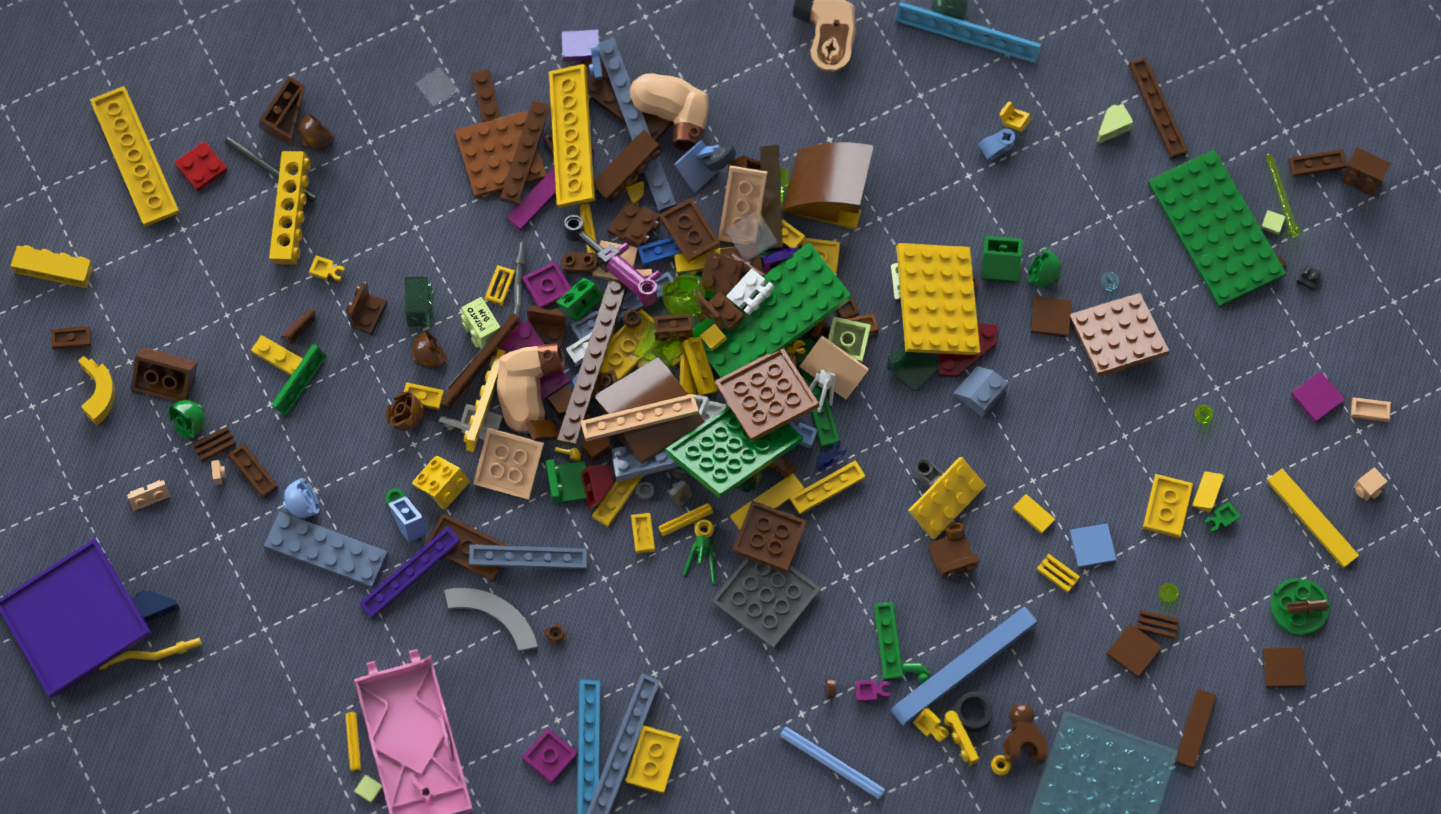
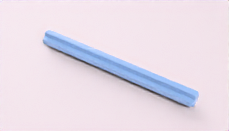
M785 727L781 732L783 739L876 798L880 799L884 794V788L788 727Z

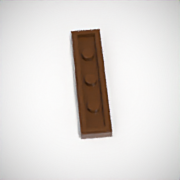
M1197 688L1174 763L1191 769L1194 768L1216 694Z

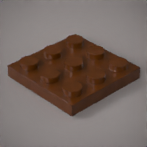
M752 500L732 553L787 573L807 521Z

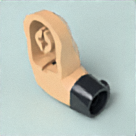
M795 0L792 17L808 23L813 22L816 25V36L810 50L814 63L826 72H835L843 68L850 60L855 39L856 27L853 4L846 0Z

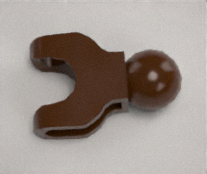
M1017 704L1010 712V719L1014 725L1011 727L1010 736L1003 743L1004 757L1007 762L1016 761L1020 756V748L1023 747L1030 752L1034 763L1043 764L1047 759V741L1038 732L1036 723H1033L1035 713L1028 704Z

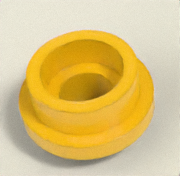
M700 520L696 523L694 531L697 536L711 537L714 532V526L708 520ZM705 527L708 531L702 532L701 528Z
M1003 755L996 756L991 762V769L997 775H1005L1011 769V762H1007ZM998 763H1003V764H1004V768H1003V769L998 768L997 764H998Z

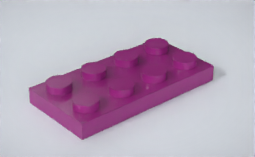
M527 320L513 331L503 343L501 349L506 351L505 354H508L518 349L535 347L545 343L531 322ZM563 370L548 376L543 375L539 379L542 402L571 383Z

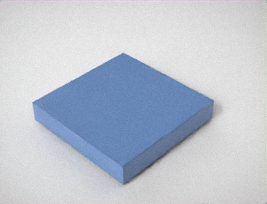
M1108 523L1069 531L1078 568L1116 562Z

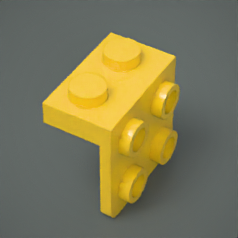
M439 456L434 457L412 482L416 488L431 495L440 508L444 510L470 483L459 467Z

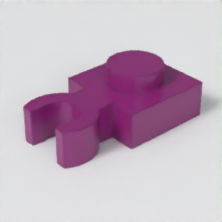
M875 680L855 681L857 702L877 701L878 695L882 698H889L890 692L885 693L882 691V688L889 687V682H882L880 685H876Z

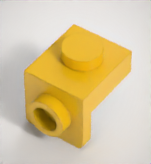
M1008 102L999 114L1005 127L1023 132L1032 119L1029 113L1015 109L1011 102Z

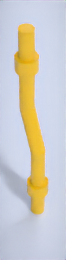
M200 638L188 642H178L175 646L157 652L126 651L101 666L100 670L108 668V665L127 659L158 660L176 653L183 654L188 649L201 646L202 643Z

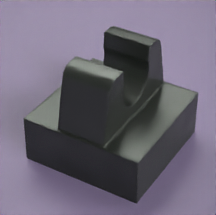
M1306 265L1296 283L1313 291L1323 273Z

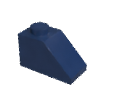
M151 590L141 591L132 598L146 623L180 609L175 599Z

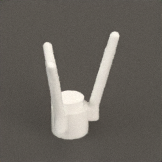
M821 370L820 373H816L815 379L809 386V389L812 391L817 382H819L818 386L823 388L817 409L818 413L821 412L826 392L829 388L830 406H832L836 374L827 370Z

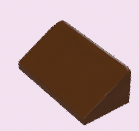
M313 309L305 310L281 334V337L289 344H292L316 320L315 311Z

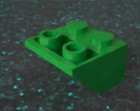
M985 236L982 252L981 279L1019 282L1023 239Z

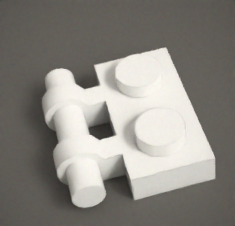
M751 269L726 297L741 310L747 304L748 306L744 309V312L750 315L759 308V304L765 298L771 295L770 292L775 287L770 282L763 287L767 281ZM757 292H759V294L752 300V298L754 297V295H755Z

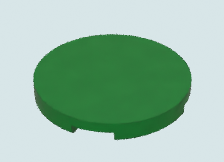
M1298 578L1289 579L1277 587L1271 598L1270 610L1275 623L1283 631L1292 635L1307 636L1317 632L1325 624L1329 615L1330 604L1324 590L1315 582ZM1305 599L1309 601L1326 599L1327 611L1311 612L1309 615L1306 613L1288 614L1287 606L1288 603L1302 602Z

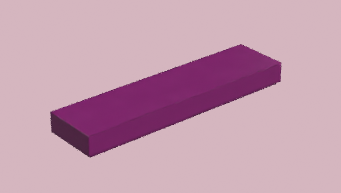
M555 167L506 217V220L520 231L556 194Z

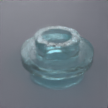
M1107 272L1102 275L1100 282L1104 289L1115 290L1120 280L1115 273ZM1107 280H1112L1113 284H1108Z

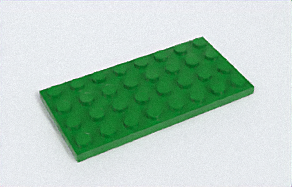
M1215 149L1148 180L1151 190L1218 307H1222L1286 276L1283 266Z
M810 242L795 252L792 257L787 258L763 276L767 281L763 287L770 282L775 288L770 292L771 295L759 304V308L748 315L744 312V309L748 306L747 304L741 310L732 303L745 316V319L730 333L724 328L721 330L727 340L712 351L702 339L707 360L721 378L768 353L771 355L782 347L785 349L853 298ZM757 292V293L754 295V297L752 298V300L759 294V292ZM707 318L693 328V338L700 337V335L715 324L711 318Z

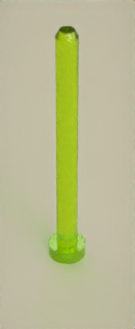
M1267 154L1266 160L1289 227L1287 230L1288 236H1296L1301 233L1300 227L1295 224L1272 154Z

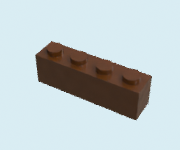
M643 130L594 180V187L610 202L617 200L621 196L622 191L633 184L634 178L639 173H643L652 160L660 156L663 148Z

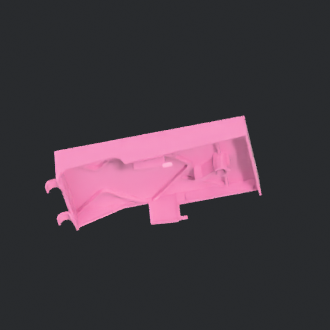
M418 649L409 651L412 663L378 672L375 661L366 663L369 675L354 679L389 813H473L431 656H428L425 660H420Z

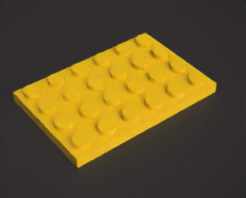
M898 243L896 250L905 352L978 355L980 353L970 247Z

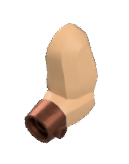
M644 74L633 81L630 88V97L634 106L641 112L657 115L662 119L674 122L673 147L677 150L688 152L702 140L709 109L708 95L693 87L683 79L671 76Z
M559 343L525 347L509 352L499 359L497 393L504 421L510 430L519 434L530 433L526 426L528 421L544 420L545 410L541 399L539 379L543 375L548 376L564 370V358Z

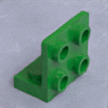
M554 459L546 460L552 504L586 499L581 472L586 469L584 461L555 466Z

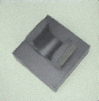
M680 480L679 483L674 482L675 487L672 490L667 489L675 505L680 508L693 495L689 486L683 480Z

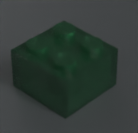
M428 276L405 277V314L408 327L431 326V319H434L432 283L428 282Z

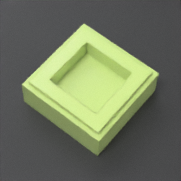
M1267 210L1261 229L1279 235L1285 216Z
M365 775L354 792L372 803L383 786Z

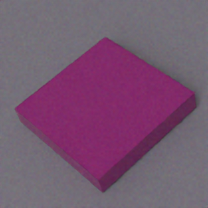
M556 261L522 277V281L534 302L543 309L555 304L557 300L571 289Z
M1321 371L1291 392V396L1315 423L1345 401V398Z
M547 728L524 754L522 760L553 784L576 758L578 753Z

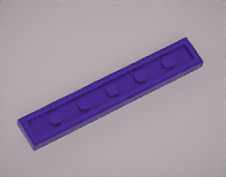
M447 526L359 603L360 606L373 619L455 548L461 540Z

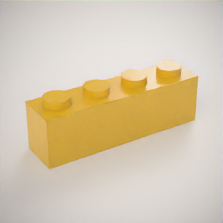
M28 245L16 247L11 263V268L15 274L82 288L88 287L93 271L91 261L85 257L75 258L66 253L56 254L47 249L36 250Z

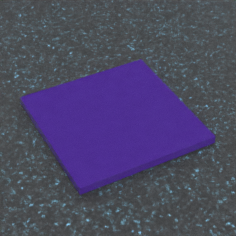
M96 539L88 542L0 598V613L49 698L58 695L152 634Z

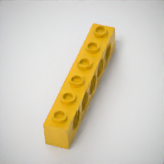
M282 151L269 255V259L274 264L296 265L297 259L300 257L299 241L302 239L301 223L304 222L303 205L306 204L307 170L310 169L311 165L310 158L300 151ZM298 170L297 174L292 175L293 171ZM296 187V190L293 193H290V190ZM291 205H294V208L288 211V208ZM292 223L291 227L286 229L287 224ZM290 241L288 246L283 247L285 242Z

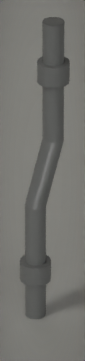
M526 242L519 243L518 256L515 258L516 273L513 313L519 319L522 309V277L524 266H526L527 257H525Z

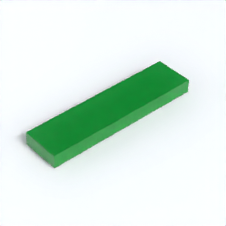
M312 345L271 404L280 416L286 417L326 359V354L319 346Z
M893 602L874 604L883 681L903 679Z

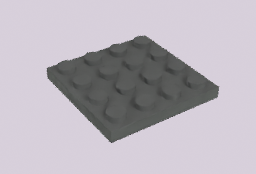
M746 558L711 600V603L770 648L774 649L821 591V588L791 565L787 573Z

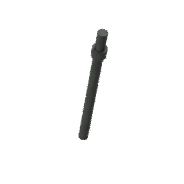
M227 137L225 139L227 145L279 179V170L232 138ZM305 187L306 199L313 203L317 196L309 192Z

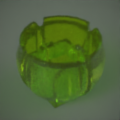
M692 275L673 278V283L667 282L662 288L663 304L673 315L692 314L694 316L702 311L701 307L696 303L698 298L695 294L698 292L705 299L704 287L699 279Z

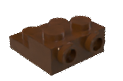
M627 200L608 228V233L637 248L649 243L651 233L657 231L661 222L657 213L644 206L641 208Z

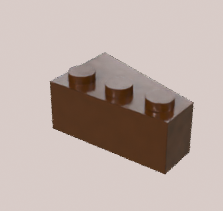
M289 76L260 118L259 128L291 147L305 85Z

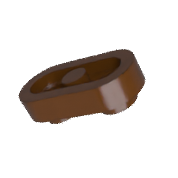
M590 252L567 253L561 259V265L568 273H591L599 267L597 265V256Z

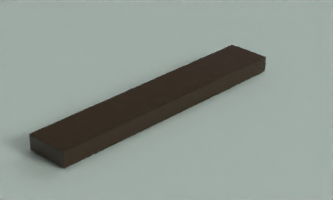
M778 144L760 146L761 171L767 172L762 202L763 248L765 252L783 250L780 148Z

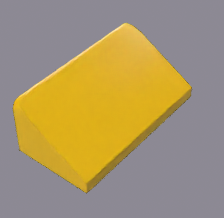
M682 355L680 361V384L688 395H696L697 387L686 355Z
M1204 472L1192 507L1210 513L1224 475Z

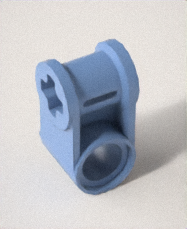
M1003 129L983 139L978 146L986 159L991 161L1013 148L1015 134L1010 129Z

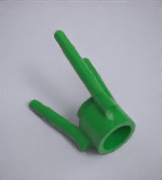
M706 536L696 537L684 568V577L687 575L695 551L699 555L698 565L702 564L703 556L709 553L712 584H716L713 558L714 546L711 545V538Z

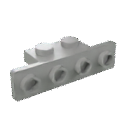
M466 404L461 421L443 416L440 417L439 422L444 423L443 426L450 429L460 428L462 433H465L466 430L470 431L469 422L471 416L476 414L474 411L475 406ZM488 411L479 438L485 440L487 428L499 430L504 416Z

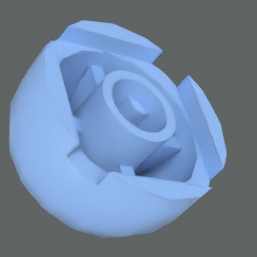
M304 478L291 483L284 494L285 501H283V506L287 512L290 511L292 515L298 518H308L319 512V508L316 509L315 504H318L317 496L310 484L306 485L303 482L305 481Z

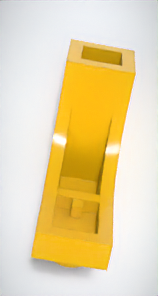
M83 356L78 362L81 368L96 382V389L92 397L81 408L95 425H99L108 416L114 405L115 386L109 371L103 363L98 367L92 359L88 360Z

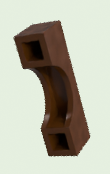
M567 386L548 398V405L559 419H564L573 389L570 390ZM589 410L586 416V420L591 419V417L589 416ZM609 436L585 441V438H583L581 449L593 464L611 452L612 441Z

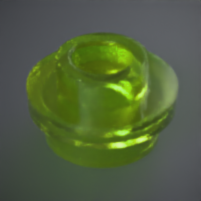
M1199 405L1194 411V417L1200 423H1208L1213 418V410L1208 405ZM1204 412L1207 416L1202 417L1200 413Z

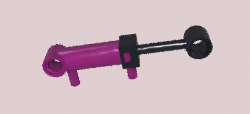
M570 215L565 219V237L568 240L578 241L581 239L597 253V265L606 273H612L635 293L641 304L648 306L657 301V284L655 281L661 277L660 271L656 270L645 278L620 256L629 249L627 243L622 244L618 248L610 244L603 249L584 232L581 217Z

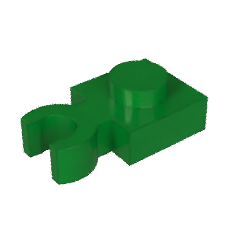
M1227 502L1213 512L1215 517L1207 518L1204 525L1213 523L1214 527L1210 530V533H1214L1219 525L1225 529L1239 520L1241 516L1232 504Z

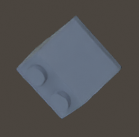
M977 366L954 391L953 395L983 418L1006 392L1009 382L995 371Z

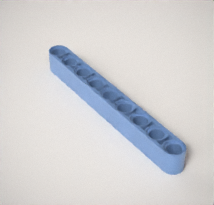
M1023 607L903 698L890 711L902 726L907 725L920 715L925 708L932 706L1030 631L1038 621L1026 607Z

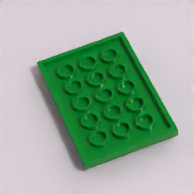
M727 407L666 448L665 454L720 499L803 441V436L786 424L751 442L730 407Z

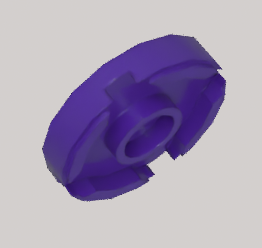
M797 246L794 248L790 247L776 251L771 255H764L762 257L763 262L767 264L792 257L799 248Z

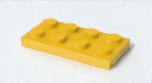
M959 457L908 511L931 539H935L986 485L964 458Z

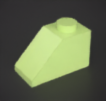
M1123 104L1119 106L1113 105L1107 109L1097 137L1098 144L1131 130L1133 120Z

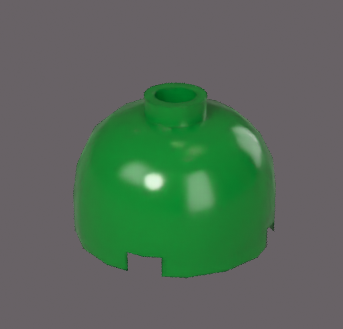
M1042 249L1041 251L1044 253L1041 256L1037 254L1029 268L1028 274H1031L1030 279L1027 278V281L1037 287H1048L1060 280L1062 276L1061 262L1053 252Z
M181 400L167 411L169 421L173 420L176 424L174 429L186 439L194 438L205 426L204 409L200 404H196L193 401Z

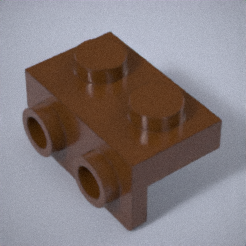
M692 314L654 316L655 340L666 342L670 339L687 340L693 338Z

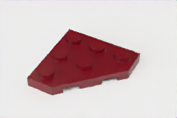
M977 323L980 353L978 355L939 353L938 377L957 378L988 350L996 346L998 325Z

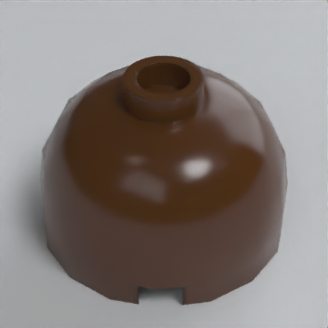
M310 113L299 124V135L302 138L300 142L308 149L310 146L314 149H324L335 139L332 132Z
M427 330L414 339L412 343L414 355L411 357L417 366L421 364L424 368L436 369L442 366L448 359L443 348L437 345L436 338Z
M407 391L401 392L393 398L395 400L394 403L388 405L385 414L386 421L395 429L410 431L421 423L424 407L415 395Z

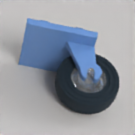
M700 140L674 165L692 192L696 193L721 169H725L736 156V151L730 143L705 146L703 141Z

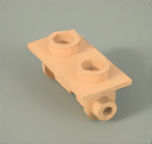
M158 480L147 485L148 490L145 491L143 487L130 491L131 494L127 496L133 511L170 497L164 480L161 482Z

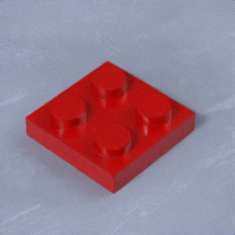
M205 141L175 161L177 168L197 192L228 171L227 167Z

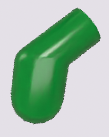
M903 664V671L916 673L920 683L930 679V672L923 664Z

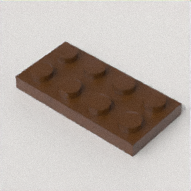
M442 513L425 545L448 526L461 542L443 558L493 582L501 567L469 566V546L508 545Z

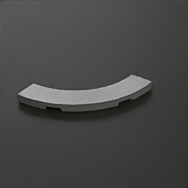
M453 588L444 590L449 610L476 609L485 612L508 629L517 645L518 652L538 648L535 636L526 619L504 599L477 589Z

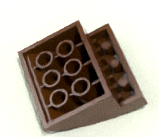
M833 142L812 145L798 150L783 212L836 223L839 221L841 210L859 214L874 146L861 143Z
M657 357L594 395L598 408L607 415L688 394L666 365ZM698 411L696 415L614 435L643 464L705 423Z

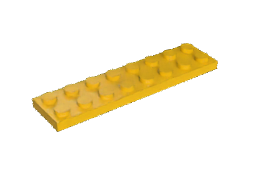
M581 64L549 72L556 198L559 208L595 201L586 66Z
M125 86L90 99L144 227L179 214L177 205Z

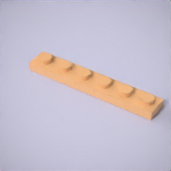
M689 394L581 421V427L585 441L696 415L698 414V407L694 394Z

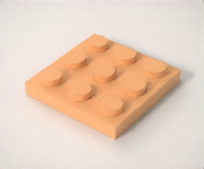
M487 428L473 484L529 500L544 443Z

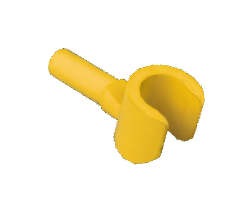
M555 447V452L570 455L571 461H581L579 449L572 448L569 450Z

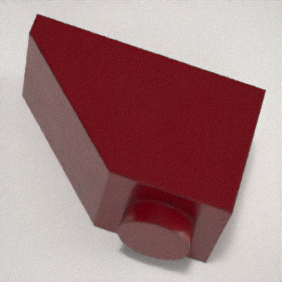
M609 465L588 466L581 472L589 509H593L601 502L613 484V473Z

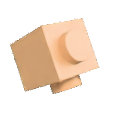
M1374 467L1356 482L1354 488L1358 496L1368 501L1371 497L1373 499L1377 498L1383 492L1381 489L1384 488L1388 481Z

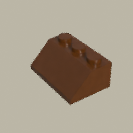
M143 347L135 355L130 390L174 402L188 400L195 381L198 362Z

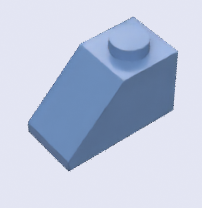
M406 496L388 504L400 532L408 542L426 535L423 517Z

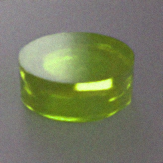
M1172 583L1163 584L1158 592L1160 600L1168 604L1173 603L1179 594L1178 588Z

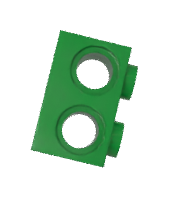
M583 278L557 300L556 303L562 312L565 313V316L577 322L603 299V295L595 283Z

